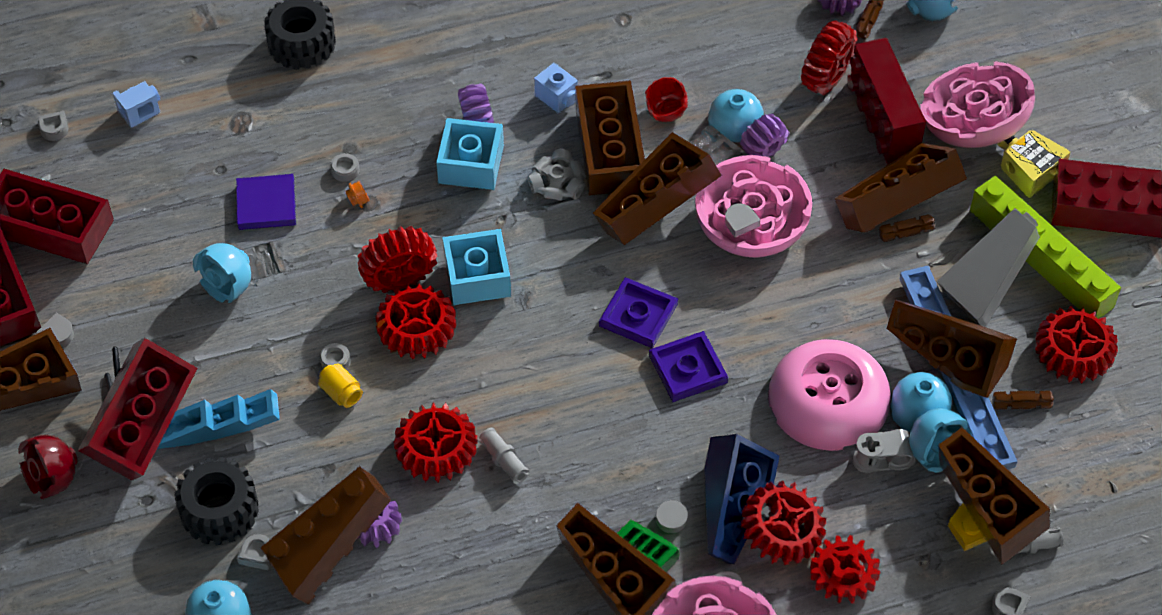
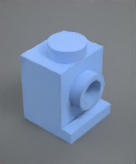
M145 81L121 94L118 90L113 92L117 111L131 128L160 113L158 105L160 96L153 85L148 86Z

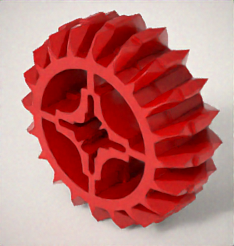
M836 20L830 21L822 28L821 32L817 34L815 41L812 42L810 50L807 51L808 54L802 67V85L816 94L825 95L832 91L833 87L841 80L843 74L846 73V69L850 64V57L853 56L854 47L857 42V34L854 29Z
M399 226L397 230L392 231L389 229L387 233H378L376 239L368 240L369 245L361 247L362 252L358 255V270L367 287H372L374 291L381 290L383 293H387L389 290L395 291L396 288L405 289L407 284L409 286H416V282L425 280L426 274L433 272L432 267L437 265L436 258L438 257L436 247L428 233L423 232L421 228L414 229L412 226L406 229Z
M419 283L416 288L412 289L407 284L404 291L396 288L394 291L395 296L386 294L385 302L380 303L378 307L379 312H377L375 317L377 323L376 330L383 345H388L391 353L398 350V355L401 358L408 353L412 360L416 354H421L425 359L427 352L431 351L437 355L438 347L446 348L447 340H452L457 323L455 319L456 311L449 297L444 298L442 290L434 292L432 285L423 289ZM434 315L439 318L436 325L431 322ZM397 317L401 319L398 328L393 325Z
M1070 306L1067 312L1059 308L1055 314L1049 313L1046 320L1040 323L1035 336V350L1037 354H1040L1039 363H1047V372L1055 370L1057 371V379L1065 375L1068 382H1071L1073 378H1078L1082 384L1086 377L1094 381L1098 375L1103 376L1107 369H1110L1113 365L1114 357H1116L1118 352L1117 335L1113 334V326L1106 325V317L1096 318V311L1088 314L1085 312L1084 306L1079 311H1075Z
M433 402L431 408L425 409L424 406L420 405L418 413L410 410L408 414L409 419L401 418L400 427L396 428L394 449L396 450L397 460L402 463V468L405 471L411 470V475L414 478L422 474L425 482L431 476L435 477V480L439 483L441 476L446 475L451 481L453 477L452 472L462 475L464 471L463 466H470L472 463L471 457H475L477 452L476 444L478 443L473 422H469L467 414L460 415L458 407L449 410V406L445 403L441 408H437ZM435 436H437V441H438V442H437V449H434V443H435L434 437H435Z
M782 480L776 486L769 482L764 488H757L754 495L749 496L746 506L742 510L741 516L744 518L741 521V527L747 529L744 533V539L753 540L750 545L751 550L756 548L762 550L760 558L768 554L771 556L772 564L781 558L784 566H786L792 560L796 564L801 563L804 558L812 557L816 547L820 548L822 539L826 535L824 526L826 525L827 518L821 516L824 507L814 505L817 501V496L811 498L806 496L807 488L802 489L800 492L796 490L795 482L788 488ZM768 506L770 510L768 514L769 519L763 522L762 509ZM804 524L806 535L805 538L800 540L798 527Z

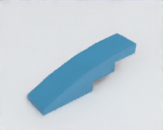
M269 389L247 399H243L237 394L212 405L206 400H202L175 412L157 449L216 440L278 421L280 417L277 393Z

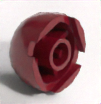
M46 434L35 436L20 443L18 454L24 452L25 461L19 463L26 484L33 494L38 493L39 490L42 494L40 499L43 500L59 494L70 486L74 479L78 462L73 448L69 447L60 438Z

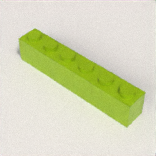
M996 175L974 190L970 211L990 230L1014 208L1022 215L1027 212L1038 223L1036 228L1040 238L1026 262L1079 310L1084 306L1085 312L1088 314L1096 311V318L1098 319L1115 308L1121 286Z

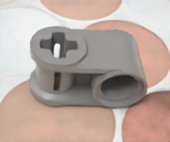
M903 429L862 434L856 442L857 450L853 455L854 467L863 473L904 470L916 462V458L909 445V433Z

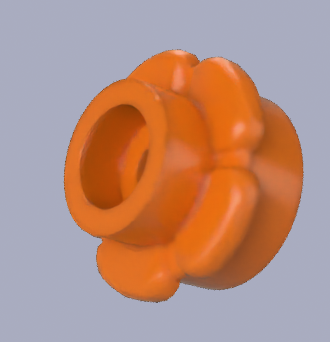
M360 181L354 184L349 183L350 189L345 191L348 199L353 206L358 204L360 208H364L363 204L370 201Z

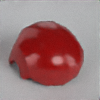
M662 77L655 80L645 91L647 110L650 116L659 122H672L682 117L688 107V96L685 87L674 77Z

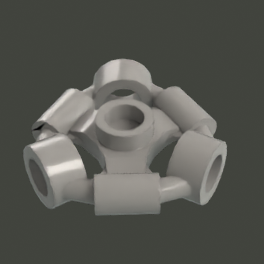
M556 149L553 155L549 157L543 156L531 168V175H528L531 192L533 194H543L544 198L563 200L565 197H572L576 200L583 194L586 187L584 183L586 174L580 161H575L572 158V154L566 149ZM541 175H545L550 184L548 187L544 188ZM571 180V181L568 183V185H567V187H566V190H564V189L562 188L563 185H564L567 181Z

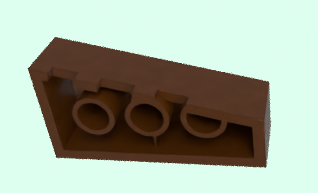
M672 132L593 214L606 234L621 244L626 245L722 175L710 154Z
M921 143L836 197L835 201L846 229L865 233L873 230L876 225L963 182L967 177L956 148Z
M51 328L0 351V411L82 391L78 374Z
M963 427L938 445L940 467L1001 565L1050 528V508Z
M359 466L260 548L290 594L309 605L315 598L314 593L322 582L326 583L334 573L332 571L343 556H348L354 548L352 545L362 532L366 533L391 499L377 479Z
M579 503L556 525L560 541L616 615H653L655 609L657 610L666 598V594L676 587V581L671 575Z

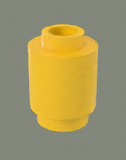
M341 364L328 365L320 372L318 385L339 406L343 405L345 408H350L362 397L363 391L360 388V383Z

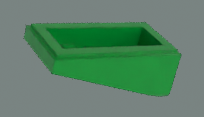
M631 519L617 533L624 539L631 531L634 532L636 535L629 541L632 546L640 539H643L644 542L636 548L641 553L651 545L653 549L648 554H643L666 572L679 560L680 549ZM660 552L662 555L658 560H655L653 557Z

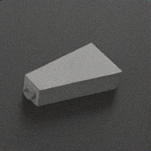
M1014 208L937 280L942 292L977 325L987 326L1040 238L1036 228L1038 223L1027 212L1022 215Z

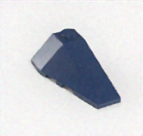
M738 434L711 437L704 466L708 555L730 565L735 564L747 540L744 539V533L747 529L741 527V521L744 518L741 515L743 508L746 506V501L749 496L754 495L757 488H764L769 482L774 484L780 457Z

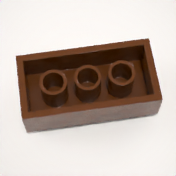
M631 80L575 86V110L589 196L613 193L645 160Z

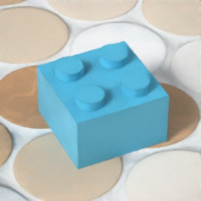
M446 118L436 162L438 184L495 190L504 148L503 124Z
M501 229L442 237L444 259L453 305L511 297V278Z

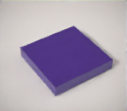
M294 174L236 178L238 230L296 225Z
M625 277L600 318L599 327L653 349L678 305V298Z
M704 331L649 350V357L672 402L728 383L729 377Z

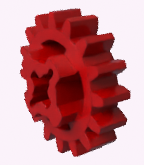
M837 535L835 543L832 544L829 540L825 539L823 549L816 547L814 557L811 558L810 568L812 569L810 579L817 580L815 586L817 591L826 590V599L835 595L837 596V603L841 604L843 597H848L849 602L853 604L856 595L864 600L867 597L868 590L872 592L875 590L876 581H879L880 570H878L880 560L873 558L875 551L873 548L864 549V540L855 544L853 543V536L849 535L846 542L842 541L841 537Z

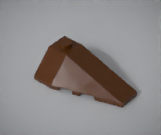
M899 300L894 302L886 328L909 348L916 350L926 358L931 366L951 379L950 381L957 387L985 398L989 397L1007 370L1017 338L996 330Z

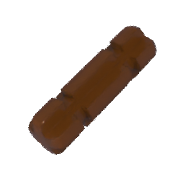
M868 0L869 3L866 5L855 28L857 38L867 39L869 37L871 29H873L880 14L879 11H881L884 5V0Z
M927 214L920 216L918 220L914 217L894 222L893 226L890 223L881 225L879 227V236L883 242L895 240V237L901 239L920 234L922 230L924 233L930 232L936 228L934 217Z
M1006 391L993 393L992 403L996 410H1007L1008 407H1011V409H1036L1037 406H1040V409H1050L1053 407L1054 397L1051 391H1039L1038 394H1035V391H1010L1009 394H1006Z

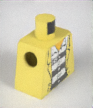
M1034 130L1028 131L1019 139L1011 136L997 143L999 147L1005 150L1001 162L1002 170L1028 198L1032 197L1053 180L1058 160H1068L1070 156L1069 150Z

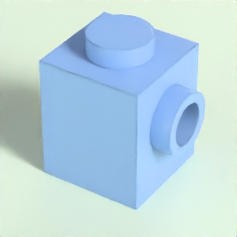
M551 64L534 78L535 96L558 114L566 107H570L575 103V86H578V80L557 64Z

